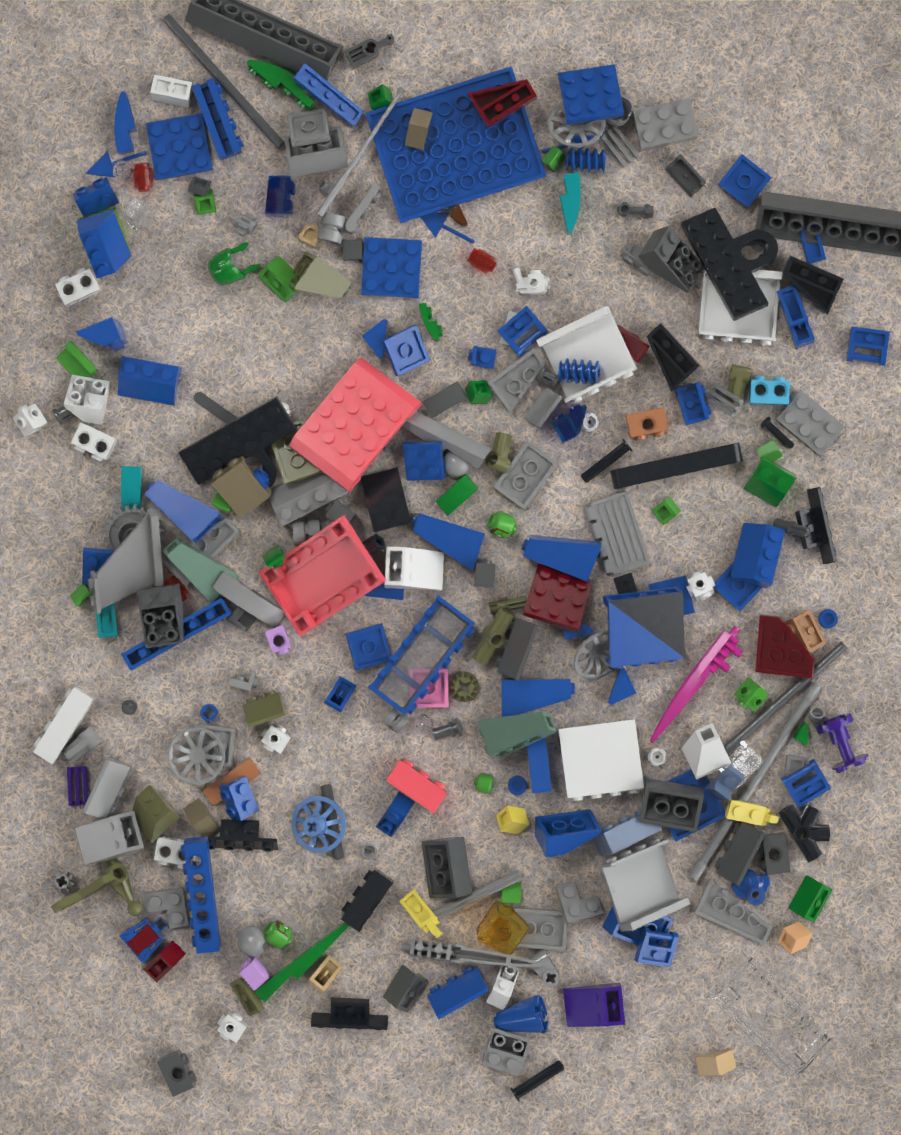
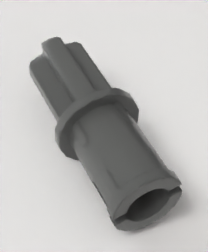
M776 518L773 522L774 527L784 529L785 533L789 536L794 534L808 538L811 532L810 528L797 525L795 521L789 522Z
M133 700L124 701L121 707L122 712L126 715L134 714L137 710V703Z

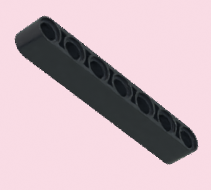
M734 443L610 470L614 489L742 462L743 457L740 443Z

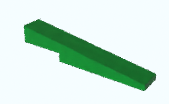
M345 922L340 924L266 980L254 992L266 1002L291 975L298 980L349 925Z

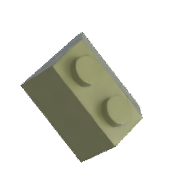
M275 690L264 693L265 697L257 699V696L246 699L247 703L243 704L248 728L288 714L280 692L276 693Z
M151 785L146 787L135 798L132 811L135 813L138 827L151 843L157 840L180 818L163 794Z

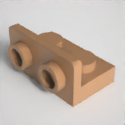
M810 609L784 621L810 653L827 644Z

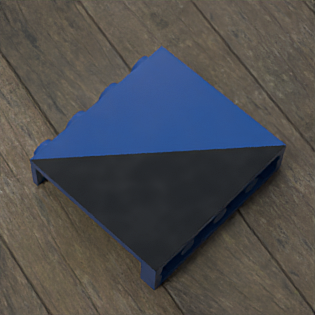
M678 587L603 596V603L608 607L609 658L605 659V662L610 667L621 669L627 665L637 667L643 663L676 662L678 659L685 658L683 592Z

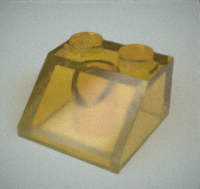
M495 900L476 928L477 940L503 954L512 955L530 929V926L512 907Z

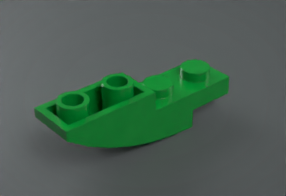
M248 60L246 62L249 66L247 70L255 77L259 75L263 79L262 83L269 90L274 88L277 91L282 85L283 88L281 90L289 97L293 95L298 99L296 103L302 109L307 107L311 110L315 106L314 101L302 92L303 88L292 80L295 75L267 62Z

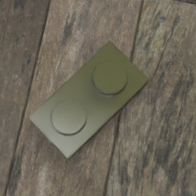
M241 977L230 983L249 1017L265 1009L260 998L252 990L250 984H247L245 978Z

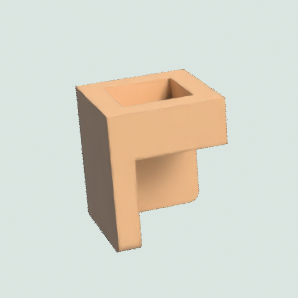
M796 922L783 928L778 942L792 954L807 947L812 933L801 922Z

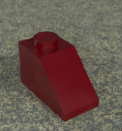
M172 940L143 970L158 982L186 953Z

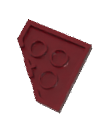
M761 614L759 617L755 672L812 679L814 677L815 658L780 616Z

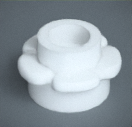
M585 413L581 417L580 426L587 432H591L598 427L599 421L595 414Z
M658 747L653 748L648 754V760L651 761L653 766L663 765L666 762V752Z

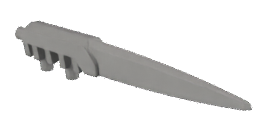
M412 940L411 944L402 943L401 951L410 952V957L461 964L464 961L516 967L544 966L542 963L498 952L466 948L462 944H443Z

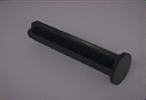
M622 439L623 443L581 474L584 482L588 483L629 450L632 452L633 450L628 443Z
M558 1060L521 1085L510 1089L519 1102V1098L563 1071L564 1066Z

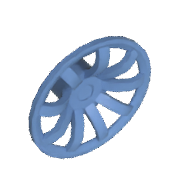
M312 796L304 799L295 808L292 815V830L296 840L305 849L311 852L325 853L333 850L341 843L346 831V820L342 809L336 802L328 797ZM311 801H316L314 814L307 805ZM321 801L331 805L322 815H320ZM301 808L306 811L307 819L297 817ZM335 809L340 819L326 821V818ZM296 822L303 823V831L300 833L297 831ZM341 824L340 834L328 829L327 826ZM324 833L335 837L337 840L329 846ZM306 834L311 836L309 845L301 839ZM317 837L323 842L324 848H314Z

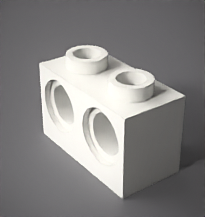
M86 267L76 271V275L72 277L67 275L58 280L59 283L55 284L66 307L102 291L93 270ZM85 277L91 278V284L88 287H83L82 280ZM68 285L74 287L71 295L65 294V288Z
M80 422L71 443L75 445L74 449L85 453V451L93 453L91 457L102 462L103 459H109L117 439ZM86 433L89 435V442L82 444L80 437ZM100 442H105L107 449L100 453L97 446Z
M160 836L157 839L154 860H157L158 864L161 865L177 864L178 868L183 869V863L186 862L185 859L181 858L180 851L184 840ZM163 846L170 848L171 854L169 856H164L161 853Z

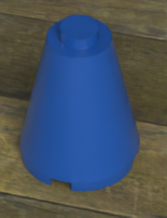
M534 995L497 1012L496 1017H494L495 1028L507 1032H548L549 1024L548 1021H545L547 1009L542 996Z

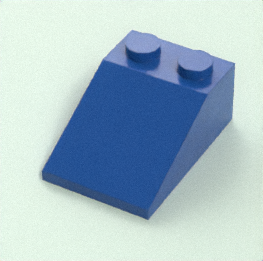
M591 809L535 817V838L545 857L564 855L602 834V829Z
M612 906L602 927L612 936L638 946L642 928L667 933L674 919L666 915L635 930L621 932ZM649 939V943L661 945L663 940Z

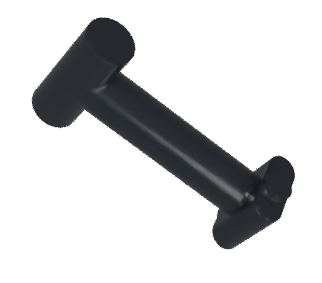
M767 417L760 427H765L788 450H791L794 446L793 441H790L770 422L771 418Z

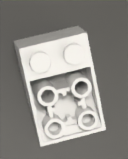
M386 546L385 588L442 591L444 552Z

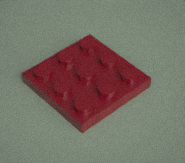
M538 563L523 615L578 633L593 580L588 579V581H584Z

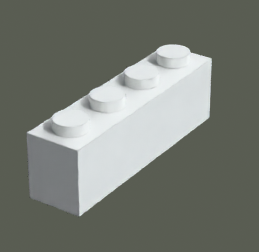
M77 686L73 689H68L64 696L66 699L64 704L58 705L54 712L56 715L54 720L48 721L43 729L46 731L42 738L38 737L33 745L35 747L33 753L51 764L56 763L63 752L62 750L66 747L96 699Z

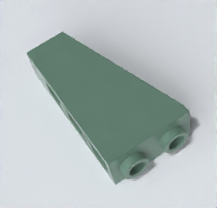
M179 538L173 540L163 549L165 555L210 603L222 596V594L212 588L222 571L236 580L240 578L232 568Z
M543 711L478 721L480 726L479 732L485 742V751L490 757L496 759L502 758L557 732L551 714Z

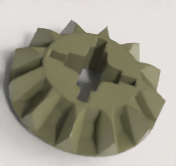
M466 671L458 672L450 679L449 692L457 701L468 702L473 700L478 694L479 682L472 673ZM458 680H461L464 684L471 681L467 687L469 694L464 690L457 692L460 688Z

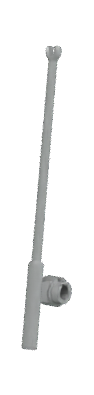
M402 87L398 88L397 95L343 176L339 177L335 185L329 180H322L319 183V192L326 199L316 212L318 216H324L367 146L399 98L405 94V90L401 92Z

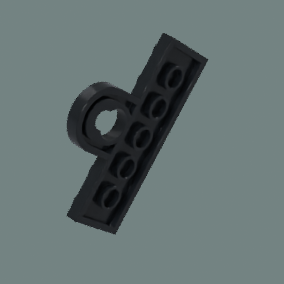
M716 207L681 222L684 233L733 321L768 306L769 302L752 273L771 265L776 259L778 243L773 235L763 230H753L733 239ZM759 245L764 249V252L753 260L744 258L741 253L742 248L745 246L754 247Z
M276 396L185 447L178 454L198 485L212 478L218 469H225L234 458L238 459L241 456L245 459L248 457L258 458L262 463V470L270 478L269 488H271L277 477V468L265 447L296 431L297 427Z

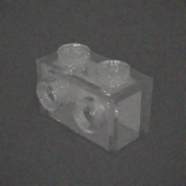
M744 741L728 755L732 763L730 765L745 775L744 780L737 788L746 783L748 777L754 771H757L764 762ZM727 766L719 769V771L722 772Z

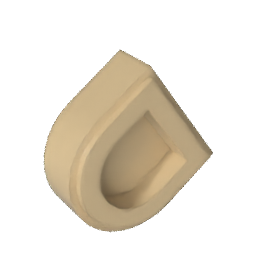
M306 225L302 228L297 239L315 248L318 242L319 229L314 225Z

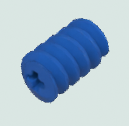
M571 147L567 152L566 170L571 165L573 171L579 166L580 172H583L584 168L587 167L588 173L594 168L595 173L598 174L600 168H602L604 174L606 163L605 150L602 149L600 154H598L597 149H594L592 154H590L589 148H586L583 153L581 147L578 148L577 152H575L574 147Z
M566 358L565 363H562V360L559 363L558 378L560 382H564L566 379L568 383H571L573 380L575 383H579L581 380L582 384H586L589 380V383L594 385L595 382L598 383L599 361H596L595 366H592L591 360L585 365L583 359H581L579 365L576 359L570 364L569 358Z

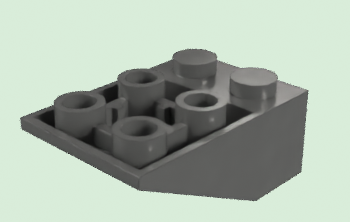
M670 225L653 231L638 256L650 271L686 293L691 290L704 268L702 263Z
M180 584L136 591L146 648L183 643V602Z

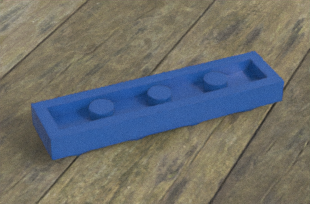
M306 63L301 65L292 79L351 128L355 126L364 113L360 107Z

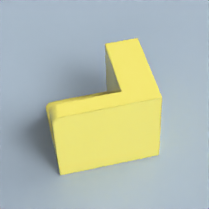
M507 805L496 815L501 832L520 834L530 825L524 808Z

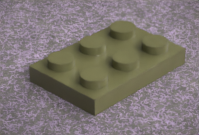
M303 419L293 422L297 427L296 431L271 444L285 485L322 473L289 446L294 435L303 426Z

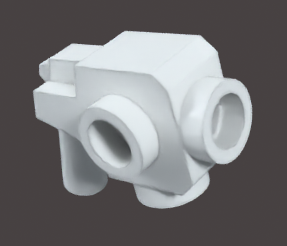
M520 268L512 270L517 282L516 292L541 295L545 294L547 289H550V279L546 278L541 273V270H531L528 277L522 276Z

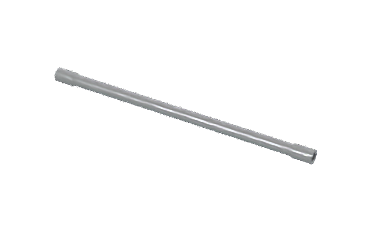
M811 682L799 705L738 800L749 801L822 687ZM727 818L724 820L705 852L689 873L691 878L699 881L708 863L736 820Z

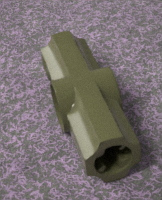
M499 608L491 624L482 631L483 638L472 656L475 661L482 665L489 663L495 650L505 642L504 634L515 617L513 613L504 608Z

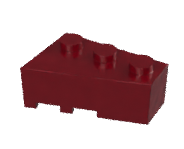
M527 79L467 93L468 99L487 129L537 100V95Z

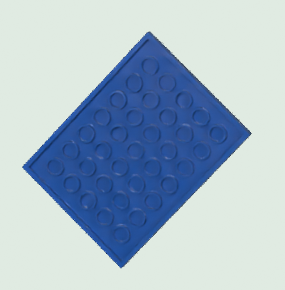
M512 66L395 104L373 139L400 224L547 177L525 107L487 129L467 97L468 92H476L516 82ZM389 106L365 113L371 132ZM414 108L433 113L424 150L405 146L408 126Z

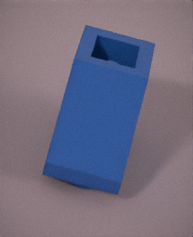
M398 792L376 827L392 837L415 802L401 792Z

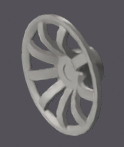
M563 102L558 104L549 115L548 128L550 134L557 142L568 147H585L596 142L602 136L606 127V119L567 125L565 119L555 116L559 110H562L565 114ZM553 122H559L565 127L554 130ZM595 122H601L600 130L589 126ZM562 132L568 133L566 141L561 139L558 134ZM587 132L596 134V136L587 141ZM574 136H580L582 143H571V140Z
M608 630L593 634L576 651L574 668L583 678H600L614 670L605 662V659H607L605 654L609 655ZM607 635L604 641H601L598 637ZM581 652L586 654L584 659L578 660ZM600 659L609 667L602 672ZM588 661L587 667L582 671L579 666L586 664ZM594 661L596 672L595 674H588Z
M202 727L187 728L177 734L169 746V766L176 777L183 782L194 785L204 784L213 780L221 772L225 763V748L220 738L214 732ZM190 732H200L198 744H194L190 737ZM205 733L215 740L206 747L203 746ZM182 736H185L190 747H183L176 742ZM218 744L221 756L209 754L208 751ZM175 748L186 753V756L173 759V749ZM208 759L220 761L216 771L208 764ZM187 761V766L180 774L174 764ZM202 765L211 774L204 779H201L200 774ZM192 766L195 767L196 780L185 777Z

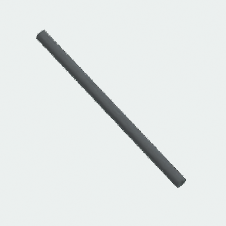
M170 14L166 15L163 18L164 23L216 81L220 82L225 91L277 149L285 143L176 20Z
M841 641L814 665V677L812 679L799 678L726 743L724 748L727 755L847 650L846 645Z

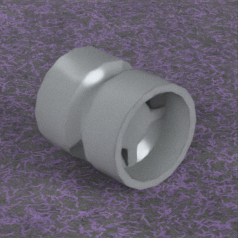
M326 212L321 218L320 223L323 227L319 228L317 239L341 245L343 238L341 230L345 228L347 218Z
M310 520L307 524L304 521L293 522L294 545L299 546L320 532V520Z

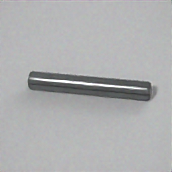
M322 785L320 787L322 796L334 801L332 785ZM323 802L324 811L326 812L331 805ZM335 809L326 818V821L338 819ZM339 824L327 826L328 829L340 834ZM329 835L330 845H332L337 839ZM342 841L332 850L334 860L344 858Z

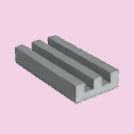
M617 126L603 134L601 139L623 168L639 156ZM614 131L620 137V139L623 141V143L626 145L629 151L632 153V157H630V155L627 153L624 147L614 136ZM608 136H610V138L613 140L616 146L626 157V161H624L621 158V156L618 154V152L615 150L612 144L608 141Z
M713 383L712 386L714 388L709 390L708 393L710 395L709 397L706 396L705 400L735 418L744 400L719 384ZM718 390L735 400L737 404L735 405L717 393ZM714 397L718 398L734 410L731 411L727 407L723 406L722 404L714 400Z

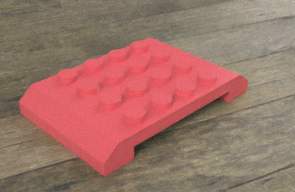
M361 357L350 367L294 435L289 446L350 493L361 479L364 471L408 418L410 419L422 404L418 399Z
M344 515L285 554L284 564L274 569L272 566L269 569L265 567L258 572L299 636L307 633L386 581Z

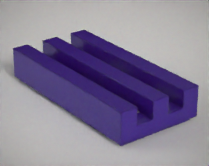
M87 766L67 767L69 806L86 805L88 800ZM79 770H82L84 801H80ZM72 771H75L76 801H73Z

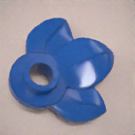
M749 868L740 886L732 883L735 895L740 899H747L752 905L762 904L765 900V892L770 887V879L767 874L758 877ZM754 892L759 893V898L754 899L752 894Z

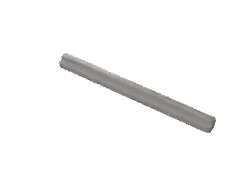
M516 870L473 891L472 894L462 896L432 912L438 918L437 920H440L522 880L523 876L520 870Z

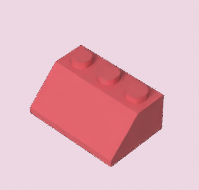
M400 759L386 781L434 814L447 794L446 786L438 780L434 783L429 779L430 775L422 769L420 772L414 769V764L409 760L405 759L403 761Z

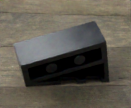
M789 255L782 271L792 283L827 314L829 313L844 280L842 277Z
M660 323L646 336L671 392L700 366L699 362L663 323Z
M374 868L373 871L368 870L363 878L365 882L362 887L358 885L352 893L355 897L351 903L347 901L341 909L344 912L341 920L359 933L394 882V880L377 868Z

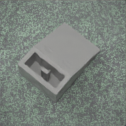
M134 811L114 815L74 829L84 866L136 854L144 848Z

